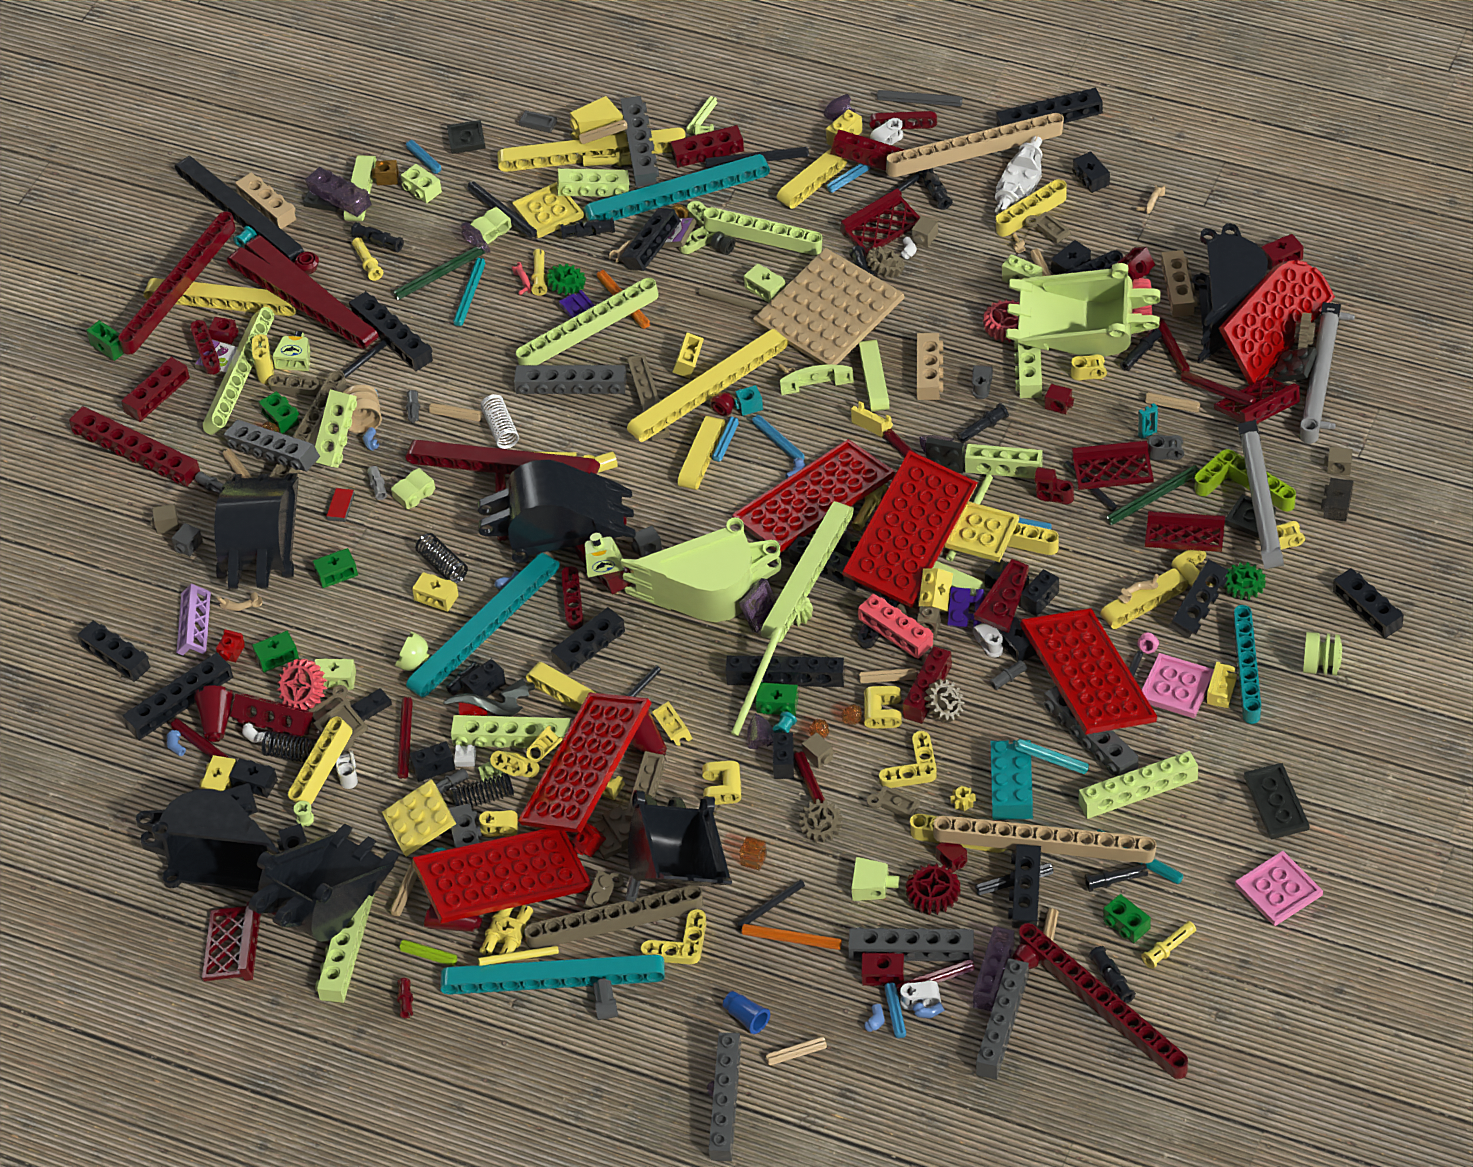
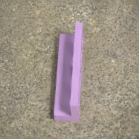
M190 584L181 593L176 652L184 655L189 649L204 654L207 649L211 592L194 584ZM197 593L204 596L203 602L198 598ZM198 607L203 613V616L201 617L196 611V608ZM196 622H198V624L202 628V631H198V629L195 626ZM195 637H197L201 646L193 643Z

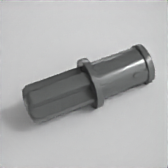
M416 390L407 392L406 410L408 411V421H411V423L419 421L420 404L418 403V392Z
M202 471L197 473L195 477L197 483L205 486L208 491L221 494L224 484L218 482L217 478L210 477Z
M1018 661L1008 669L1004 668L1003 672L990 679L991 686L998 690L1009 681L1013 682L1015 677L1026 671L1025 663Z
M461 768L450 776L446 775L443 780L435 784L442 794L461 782L468 780L469 776L467 771Z

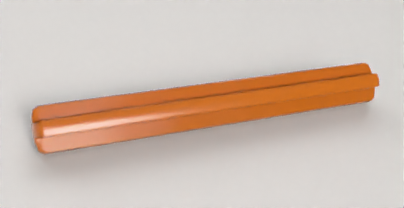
M605 270L597 272V278L613 296L623 291ZM640 309L630 314L642 329L650 326V320Z
M743 924L741 931L742 935L836 950H840L842 947V940L838 938Z

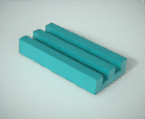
M1155 403L1151 404V408L1145 407V411L1142 409L1138 411V436L1141 439L1157 432L1158 406Z

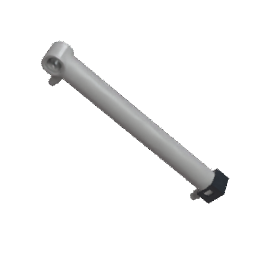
M1322 303L1315 345L1317 354L1311 367L1300 425V439L1304 443H1315L1319 438L1320 428L1335 429L1336 426L1335 423L1321 421L1339 321L1354 320L1355 318L1354 314L1341 312V304Z
M1256 420L1237 424L1244 454L1264 568L1266 570L1284 566Z

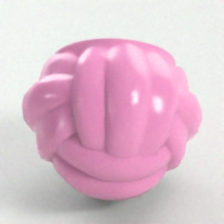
M1149 632L1143 633L1137 642V646L1145 654L1154 653L1159 645L1157 637Z

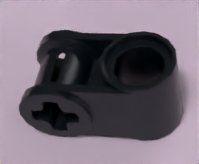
M845 530L833 551L850 558L860 539Z

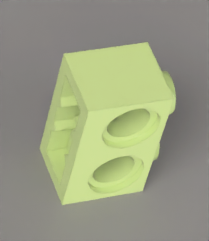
M417 164L401 174L404 190L411 192L417 199H421L425 203H428L442 192L440 180Z

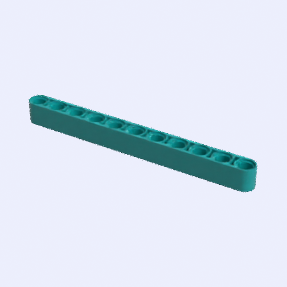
M758 154L587 204L583 211L587 220L599 219L601 221L613 217L615 221L763 178L770 173V168L764 156Z
M540 553L409 677L406 683L407 689L421 698L429 695L555 575L559 569V562L545 553Z
M639 955L447 967L441 970L440 990L444 994L453 995L594 986V983L599 979L609 980L611 985L660 982L665 978V961L661 955Z

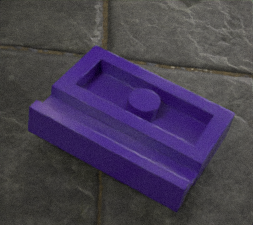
M582 290L576 295L572 294L559 301L560 307L571 319L595 306Z

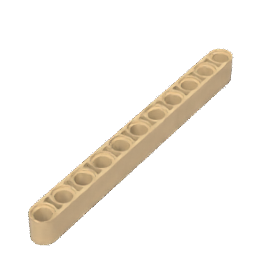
M1052 113L895 152L887 156L886 173L891 177H898L1021 146L1023 143H1030L1033 136H1036V139L1040 137L1042 140L1057 137L1063 132L1064 117L1059 113Z
M953 816L937 817L934 820L933 836L939 842L1016 850L1017 844L1041 846L1042 853L1138 863L1152 862L1155 858L1157 846L1153 838L1146 836Z

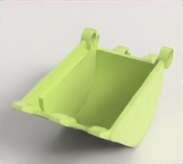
M1123 263L1113 264L1112 269L1009 280V288L1019 291L1020 295L1019 304H1008L1007 312L1018 316V329H1007L1006 338L1017 341L1020 344L1048 351L1049 348L1076 355L1092 356L1098 354L1105 357L1127 350L1131 344V334L1159 327V316L1142 315L1141 313L1132 314V309L1159 303L1161 292L1153 288L1133 289L1132 280L1128 276V265Z
M736 517L731 518L727 521L726 528L636 560L621 559L622 566L634 570V573H624L623 579L636 584V587H626L625 592L668 610L673 609L700 620L710 622L730 620L743 612L740 602L760 580L763 582L780 571L781 559L778 557L780 555V545L775 540L748 543L744 534L743 521ZM733 524L740 525V529L737 531H732L730 529V526ZM774 546L777 550L774 553H768L766 549ZM773 560L777 561L778 565L776 567H769L767 565Z

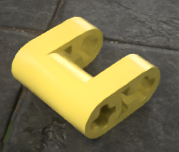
M259 334L252 339V356L258 381L262 384H268L269 377L274 375V363L270 354L267 336Z
M1187 550L1172 561V568L1177 569L1191 587L1200 573L1196 565L1205 559L1206 552ZM1205 582L1207 586L1212 585L1210 582Z
M872 686L864 690V724L866 727L873 729L897 728L901 725L902 714L900 711L894 709L882 710V705L897 704L901 701V689L899 687Z
M495 751L490 758L494 768L512 776L533 778L539 773L538 763L530 761L528 757L519 753ZM527 765L533 769L532 772H528Z
M709 762L702 766V776L705 780H723V785L705 788L703 798L704 796L714 797L715 805L733 804L741 800L740 765L738 762Z

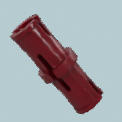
M400 978L397 981V1002L400 1004V1017L407 1019L413 1016L412 1002L414 998L411 993L410 979Z

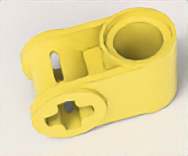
M1098 354L1074 357L1071 360V377L1078 381L1104 378L1107 375V370L1103 365L1105 362L1104 357Z
M1297 521L1277 525L1281 550L1299 546L1305 541V536L1300 532V526Z
M548 726L527 749L528 759L532 762H539L563 738L558 737L551 730V727ZM534 747L541 750V756L538 758L531 754V749Z
M486 811L479 817L481 834L485 837H509L516 835L518 832V815L515 811Z

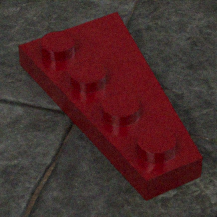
M1011 559L975 612L974 619L1009 633L1029 572V565Z

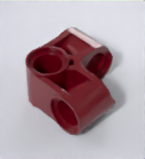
M1037 467L1035 472L1036 495L1040 500L1061 504H1070L1074 501V486L1070 481L1058 479L1055 469Z

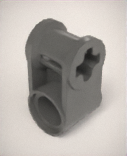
M973 366V396L977 399H985L990 394L993 377L992 366Z
M1154 435L1150 437L1148 443L1149 458L1152 460L1182 459L1184 457V450L1182 449L1183 438L1179 435Z

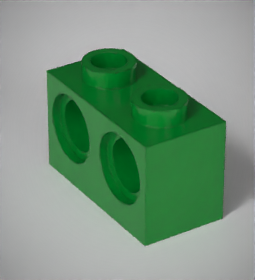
M277 391L259 401L261 414L279 433L283 434L299 425L298 410L296 407H292L287 398L281 396Z
M1119 894L1103 908V920L1106 925L1113 927L1124 939H1128L1133 944L1151 929V917L1122 894Z

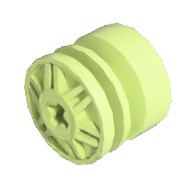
M1306 632L1303 673L1316 674L1319 665L1323 666L1324 675H1327L1328 666H1333L1332 675L1337 676L1342 658L1340 634H1335V643H1330V634L1328 633L1325 642H1321L1320 633Z

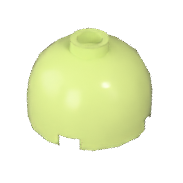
M411 631L395 666L403 670L414 671L421 664H424L430 657L427 654L428 644L425 639Z

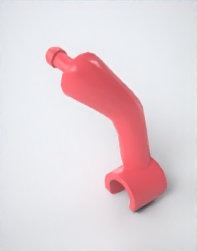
M517 262V266H512L511 268L514 275H519L524 287L518 294L522 295L526 291L530 293L532 287L528 276L523 270L521 262Z

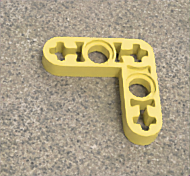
M918 731L912 736L916 764L881 770L879 773L881 786L895 788L929 783L936 779L937 768L930 735L927 732ZM919 739H923V741H924V746H923V747H921V744H920ZM921 754H928L930 757L928 759H921L919 756ZM906 772H910L913 774V776L911 778H905L903 777V774Z
M695 909L688 914L683 942L648 940L641 946L642 955H661L666 963H697L701 958L706 929L705 913L702 910ZM696 918H700L697 924L698 927H696L694 924V920H696ZM694 933L699 935V938L696 940L688 938ZM691 947H693L694 953L692 954V956H688L690 954ZM668 949L676 950L674 955L669 956L665 954Z

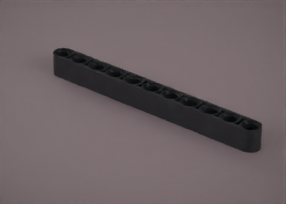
M187 156L174 165L180 177L223 212L232 213L234 221L243 228L245 226L252 228L256 232V236H262L293 263L297 256L304 252L298 242L193 157Z

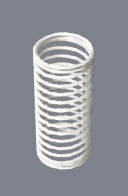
M500 395L487 396L483 399L480 406L494 440L499 448H511L518 442L519 435L503 398ZM493 398H499V399H497V400H492V401L488 402V403L484 406V404H485L488 400L493 399ZM493 401H501V402H496V403H493V404L489 405V406L486 408V410H485V407H486L489 403H491V402H493ZM494 404H500L487 410L490 406ZM512 433H514V434H513L511 437H509L508 439H504V440H500V439H499V438L508 437L509 435H511ZM515 435V437H514L511 441H509V442H505V443L499 442V441L509 440V439H511V438ZM516 438V440L510 445H500L510 443Z

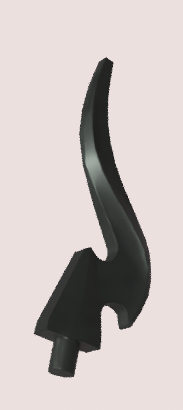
M523 678L499 693L498 696L502 698L503 703L470 693L458 694L442 703L444 705L468 703L483 708L497 716L511 717L523 708V706L517 704V699H524L530 696L528 691L535 690V684L533 682L526 684Z

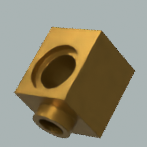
M397 160L376 161L375 168L372 169L373 179L377 181V186L398 185L399 170Z

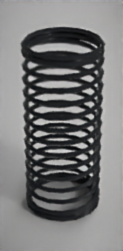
M433 533L424 534L418 539L415 550L446 580H451L450 578L455 577L463 566L464 570L451 581L459 583L465 578L468 566ZM425 537H427V538L421 543L420 548H419V550H418V545L420 544V542H421ZM433 537V539L429 540V541L424 545V547H423V549H422V551H421V547H422L423 543H424L427 539ZM433 540V542L426 548V550H424L425 546ZM437 546V548L431 554H429L430 551H432L434 547ZM440 548V550L434 556H432L437 551V549ZM442 551V553L436 559H434L439 554V552ZM445 553V555L439 561H437L438 558H440L442 554ZM446 555H448L447 558L442 563H440L441 560L444 559ZM448 558H450V560L444 566H442L443 563L447 561ZM451 560H453L452 563H451L447 568H445L446 565H447ZM453 563H455V565H454L450 570H448V568H449ZM459 566H461L460 570L455 575L450 577V575L453 574L459 568Z
M267 731L262 740V754L264 756H274L275 758L279 757L305 763L306 761L304 760L308 758L310 741L312 740L311 753L314 748V742L316 741L317 743V740ZM270 734L268 750L266 752V740L268 735ZM279 735V738L277 740L276 751L274 753V748L276 745V736ZM283 735V739H282V742H281V750H280V752H279V754H278V749H279V746H280V739H281V736ZM287 736L285 751L283 753L282 750L284 747L285 737ZM290 736H291V741H290V745H289V752H288V754H287V748H288V744H289V738H290ZM294 737H295V742H294V747H293V754H292V756H291V749H292V745H293V739H294ZM298 738H299V744H298V749H297V755H296V757H295V751H296V747H297V740H298ZM302 739H303L304 742H303V745H302V752H301V756H300V758H299V752H300V748H301V741H302ZM306 740H308L307 747H306V755H305V757L303 758V753H304V750H305V742H306Z
M505 772L501 776L497 774V778L493 775V780L491 777L488 780L484 778V782L480 779V783L476 780L475 783L471 782V785L467 783V787L463 784V789L461 786H458V789L456 787L450 788L454 806H460L457 794L461 805H464L461 792L465 803L468 804L466 790L471 807L473 808L470 795L471 790L475 804L478 807L474 788L482 806L478 786L486 804L482 784L489 803H491L487 784L492 799L495 802L491 782L497 800H499L495 780L502 799L504 797L500 781L508 798L504 779L509 795L511 797L514 796L509 774Z

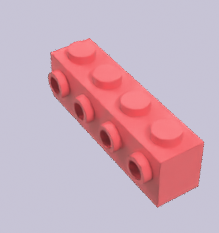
M874 593L858 607V619L915 658L919 659L933 646V633L930 629L921 626L915 619L908 617L900 609L893 607L885 599L878 597Z

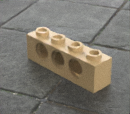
M251 172L235 182L237 194L280 229L296 220L295 207L285 201L281 194H277L270 185L267 186L259 176L257 177Z
M1183 250L1162 252L1161 266L1172 317L1194 315V307H1197V297L1193 296L1195 293L1194 283H1190L1192 280L1191 270H1187L1189 268L1188 257L1184 256Z
M917 333V400H940V392H943V381H940V378H943V367H940V365H943V354H940V351H943V340H939V333Z

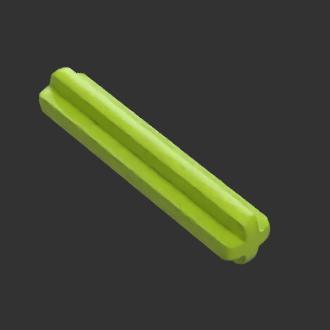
M402 940L400 944V951L449 966H455L458 960L455 954L408 940Z

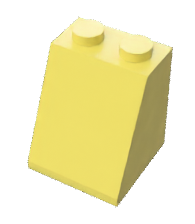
M605 96L570 112L571 120L569 122L573 131L571 136L573 140L580 139V134L624 120V117ZM623 130V131H621V132H618V133H615V134H612V135H620V134H626V133H625V130Z

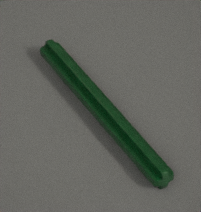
M479 244L393 291L394 296L397 300H400L486 253L485 246Z
M1196 465L1189 467L1107 515V523L1114 525L1193 479L1200 469Z

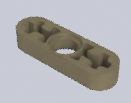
M274 374L268 379L270 390L273 392L277 391L278 393L314 396L321 389L319 380L312 377ZM292 383H298V384H299V385L296 386V387H290V385H291Z

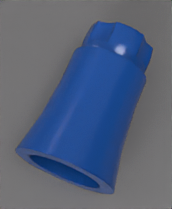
M731 991L723 1000V1007L752 1034L759 1033L765 1028L770 1019L769 1009L754 1003L744 995Z

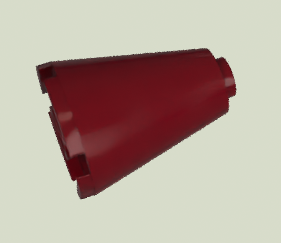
M206 686L203 687V691L199 692L198 689L195 692V701L204 737L210 742H219L220 739L224 738L234 700L233 691L230 689V692H228L226 687Z
M648 710L630 744L643 754L647 751L661 754L665 757L667 747Z
M430 904L425 916L424 927L428 929L474 932L475 929L480 928L483 918L477 915L440 923L432 904Z

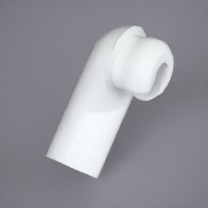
M905 237L903 239L905 248L901 252V256L904 259H909L910 256L912 257L916 253L917 248L910 237Z
M250 723L245 724L242 730L243 735L253 743L262 742L267 732H257Z

